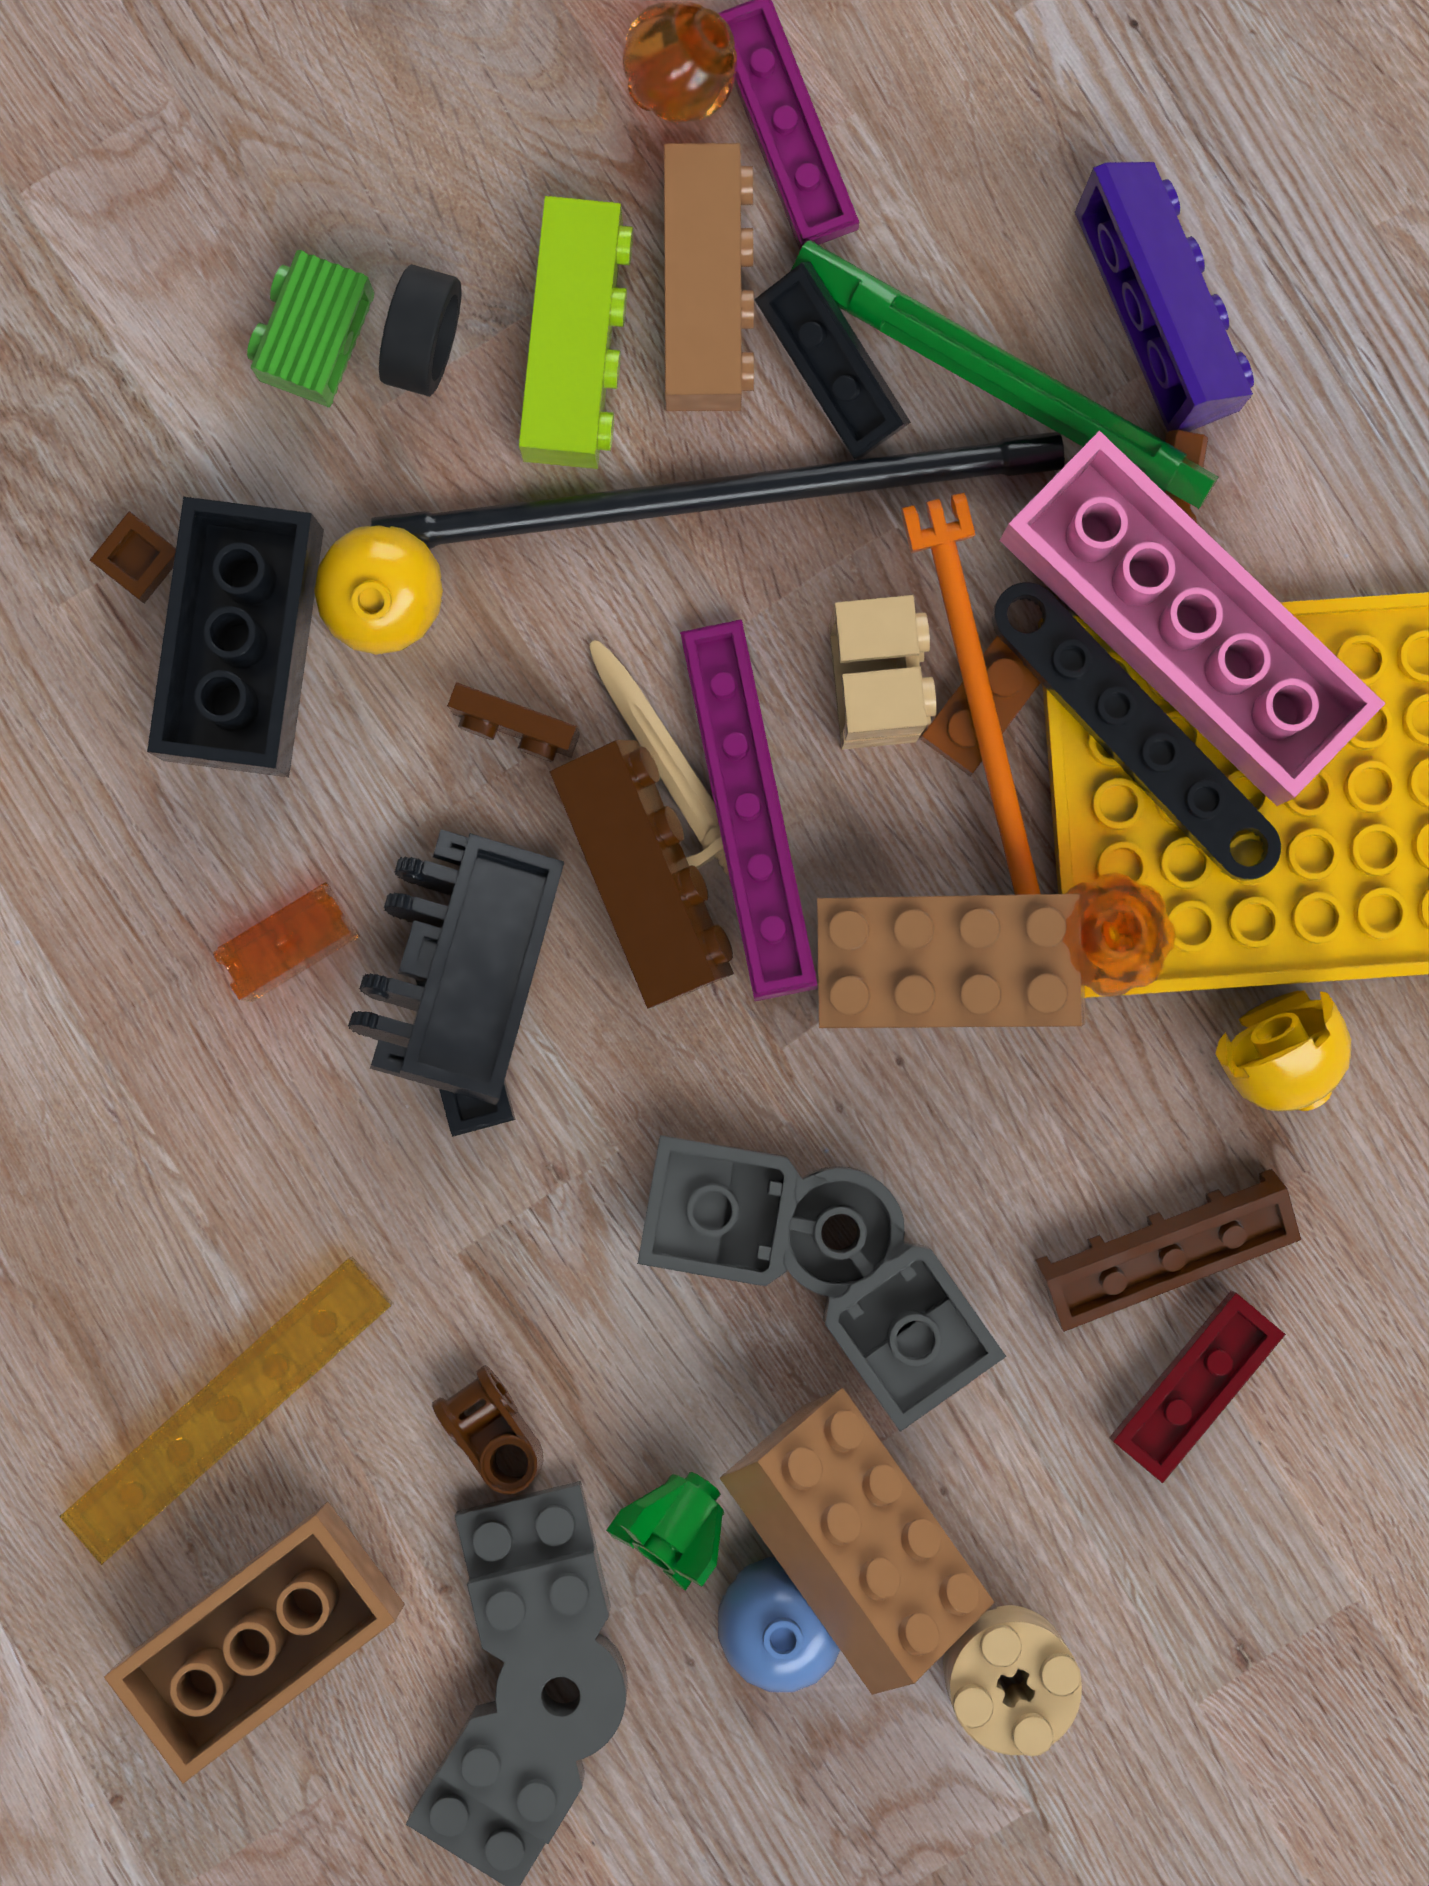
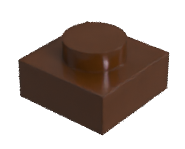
M129 511L90 558V561L145 604L173 569L176 548Z

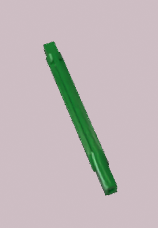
M808 240L802 246L791 270L802 262H811L840 309L1082 447L1098 431L1102 432L1164 493L1168 491L1198 509L1204 504L1219 476L1187 459L1186 453L813 241Z

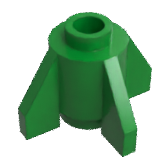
M689 1472L685 1479L672 1474L665 1484L622 1508L606 1531L611 1537L633 1549L635 1548L645 1558L663 1569V1572L681 1589L686 1591L691 1582L702 1587L717 1566L722 1516L725 1513L723 1508L716 1502L721 1493L715 1486L696 1473Z

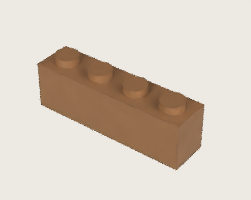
M664 143L666 411H741L742 391H754V352H742L741 329H754V290H741V267H753V228H741V205H753V166H741L740 143Z

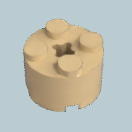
M1015 1605L998 1606L996 1609L986 1611L945 1652L943 1660L945 1687L955 1715L967 1734L985 1748L1006 1755L1038 1756L1048 1751L1051 1745L1067 1732L1076 1718L1082 1695L1080 1669L1055 1627L1035 1611ZM1017 1669H1019L1024 1678L1019 1685L1012 1683L1008 1689H1003L999 1681L1001 1675L1013 1677Z

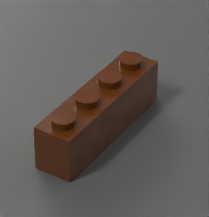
M615 740L549 771L647 1009L668 1003L733 975L734 972L729 963L733 959L730 941L724 930L712 922L705 905V901L708 900L706 883L699 870L693 865L689 866L680 845V842L684 840L683 829L673 809L663 804L655 784L659 782V771L650 752L645 747H640L637 740Z

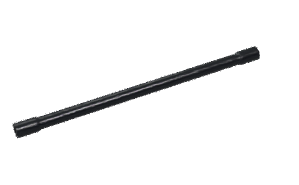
M1050 432L1005 438L996 443L439 513L421 511L371 518V527L380 525L388 528L393 526L405 529L424 542L429 549H432L440 544L997 474L1015 476L1061 470L1065 462L1064 445L1061 434Z

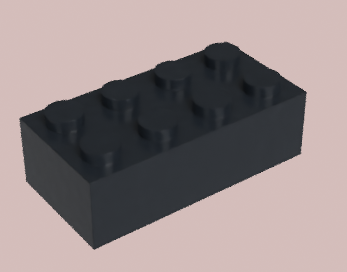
M183 496L147 748L148 753L165 762L289 778L315 596L314 587L324 529L312 513Z

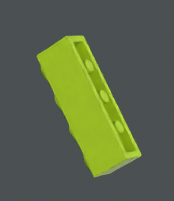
M545 196L519 439V449L523 462L598 469L600 450L611 451L614 432V412H604L606 388H618L621 351L610 349L613 326L624 327L627 304V288H617L619 265L630 266L633 246V227L623 226L621 203Z

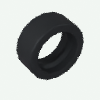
M412 264L404 270L396 286L384 326L379 356V377L381 382L428 397L436 391L451 353L460 313L462 292L461 282L457 277Z

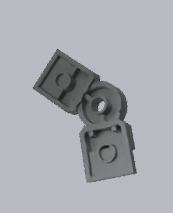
M660 1135L637 1264L765 1287L788 1270L792 1277L801 1285L815 1293L827 1296L823 1315L826 1327L900 1432L1007 1357L933 1251L926 1245L904 1242V1217L901 1208L889 1189L873 1176L855 1168L832 1166L815 1170L801 1178L787 1156ZM836 1214H845L852 1217L857 1225L855 1240L851 1245L843 1249L828 1247L821 1237L824 1222Z
M581 1481L459 1510L455 1514L469 1575L467 1587L482 1649L504 1661L496 1685V1701L475 1706L409 1815L406 1825L504 1886H520L543 1847L545 1844H549L583 1787L585 1771L582 1759L596 1753L609 1742L617 1731L625 1710L628 1680L623 1658L617 1647L607 1637L605 1638L599 1634L609 1617L611 1604ZM565 1677L577 1685L580 1695L572 1702L558 1703L548 1696L545 1684L553 1678Z

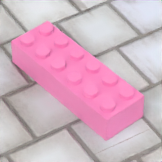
M1100 431L1008 524L999 540L1276 806L1295 798L1386 704Z

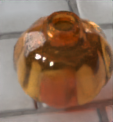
M664 1L648 6L639 13L629 28L622 60L623 71L629 81L628 90L633 101L640 108L646 111H653L659 118L676 123L703 120L718 112L725 105L733 89L734 76L737 69L734 36L727 22L717 12L690 1Z
M1117 872L1102 874L1091 882H1081L1071 887L1066 894H1080V898L1075 902L1072 914L1066 919L1067 929L1062 941L1069 949L1070 962L1081 973L1082 985L1091 988L1098 995L1115 997L1125 994L1130 989L1145 987L1156 981L1163 971L1164 961L1173 949L1176 939L1175 928L1168 918L1166 903L1161 894L1150 885L1139 884L1128 875ZM1082 915L1084 952L1079 941V924ZM1104 925L1110 927L1115 934V942L1110 948L1105 944L1106 937L1101 933V928Z

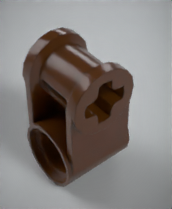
M484 1365L478 1369L477 1379L448 1400L439 1397L432 1402L433 1410L445 1431L465 1452L484 1482L492 1490L502 1494H515L526 1489L540 1473L544 1462L541 1444L519 1414L505 1386L488 1366ZM484 1399L486 1401L485 1405L471 1415L466 1416L464 1414L468 1408L479 1400ZM506 1444L520 1447L528 1458L526 1474L520 1477L505 1475L496 1463L498 1448Z

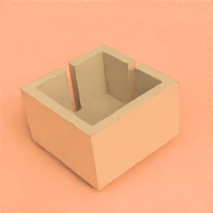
M914 595L835 602L829 623L841 750L916 743L926 726L930 725L931 716H936L933 677L922 678L919 662H924V652H929L930 650L929 625L926 612L915 613Z

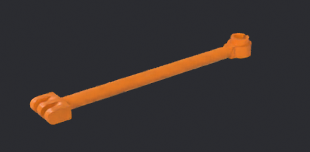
M964 492L951 495V508L956 521L950 523L945 521L940 499L927 501L926 508L931 527L922 530L919 514L915 506L901 508V514L910 552L914 553L931 548L1014 894H1041L956 545L958 541L975 536L966 495Z

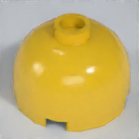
M380 525L358 527L336 540L318 566L314 593L319 616L331 634L353 650L375 655L401 651L424 637L437 618L442 602V576L439 563L427 545L407 530Z
M1305 990L1293 991L1272 998L1251 1009L1238 1019L1242 1026L1248 1028L1237 1034L1232 1041H1230L1226 1032L1219 1039L1215 1055L1232 1085L1244 1099L1258 1107L1272 1111H1293L1297 1109L1309 1111L1323 1105L1330 1098L1332 1091L1338 1086L1349 1068L1351 1037L1342 1015L1328 993L1320 991L1321 1000H1310Z

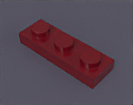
M1230 1291L1109 1438L1161 1483H1164L1286 1334L1239 1294Z

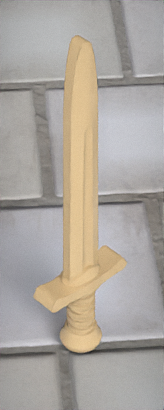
M596 640L590 643V651L603 684L641 747H645L652 755L660 778L703 846V851L686 857L689 866L693 865L699 869L716 858L719 860L720 866L724 868L725 874L729 876L713 799L626 668L602 643Z

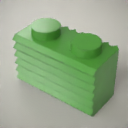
M297 250L291 266L281 265L273 279L270 299L276 304L268 324L258 323L249 340L247 358L253 360L250 368L258 380L330 408L337 393L338 385L342 381L343 373L347 368V362L351 358L352 350L356 345V339L360 335L361 327L369 312L370 304L374 299L375 292L369 278L350 268H343L339 264H334L326 259H320L315 255H308L302 250Z

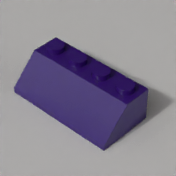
M1107 162L1093 167L1076 207L1075 215L1167 432L1173 430L1190 432L1239 412L1253 395L1251 388L1254 386L1253 372L1246 356L1241 351L1235 353L1226 332L1229 329V317L1226 307L1219 295L1210 294L1202 276L1205 270V262L1200 246L1194 237L1186 238L1177 216L1180 214V202L1173 184L1169 179H1161L1154 162Z

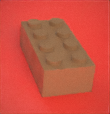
M1082 894L817 898L819 1028L1083 1026L1085 1024L1084 898Z
M843 1387L803 1405L720 1477V1480L872 1695L915 1684L995 1603Z
M327 1501L123 1657L104 1678L182 1784H184L394 1623L405 1603Z

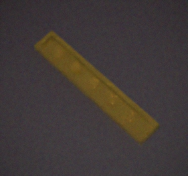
M353 1256L349 1257L59 1517L102 1565L394 1303Z

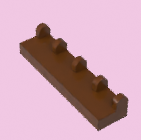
M1269 1169L1259 1173V1184L1225 1197L1219 1189L1206 1193L1207 1204L1164 1220L1160 1212L1147 1216L1149 1226L1106 1243L1100 1235L1087 1239L1090 1248L1088 1250L1051 1263L1047 1256L1035 1259V1266L1047 1290L1056 1320L1061 1329L1065 1332L1300 1241L1301 1236L1287 1187L1273 1169Z

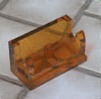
M325 882L219 946L213 954L216 961L220 965L223 964L233 979L230 986L237 998L241 1001L253 1002L357 939L360 935L331 887Z

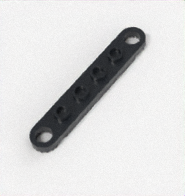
M1031 582L1017 583L1007 588L994 605L992 615L994 631L1001 638V641L1021 659L1024 666L1198 848L1202 849L1221 869L1222 873L1228 875L1231 879L1241 881L1254 880L1268 874L1276 866L1281 854L1280 837L1273 825L1046 588ZM1019 599L1034 601V604L1039 605V609L1043 614L1041 627L1031 633H1022L1014 629L1009 623L1007 616L1010 604ZM1238 831H1253L1256 836L1260 837L1261 843L1263 842L1262 849L1264 852L1257 864L1243 866L1233 859L1230 853V841Z

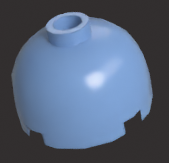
M768 1557L746 1566L728 1586L725 1595L722 1597L718 1607V1639L727 1662L747 1683L768 1692H796L817 1683L834 1666L840 1652L839 1647L775 1557Z

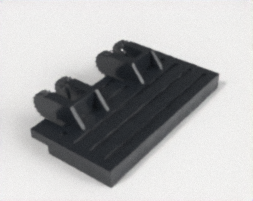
M441 829L432 858L460 866L459 870L426 860L422 861L419 858L405 856L398 859L395 875L408 883L417 884L418 886L450 895L448 906L395 892L394 894L389 893L387 895L384 905V911L388 912V914L400 920L404 919L407 922L413 923L398 974L426 982L425 987L394 978H387L384 975L370 973L365 974V976L363 975L359 988L360 992H363L364 995L372 999L417 1011L413 1025L372 1012L354 1011L348 1027L352 1032L358 1033V1035L378 1040L370 1069L496 1105L501 1095L564 861L471 833L469 837H465Z

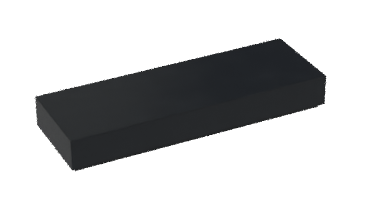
M811 262L800 263L754 299L854 460L864 457L911 423Z

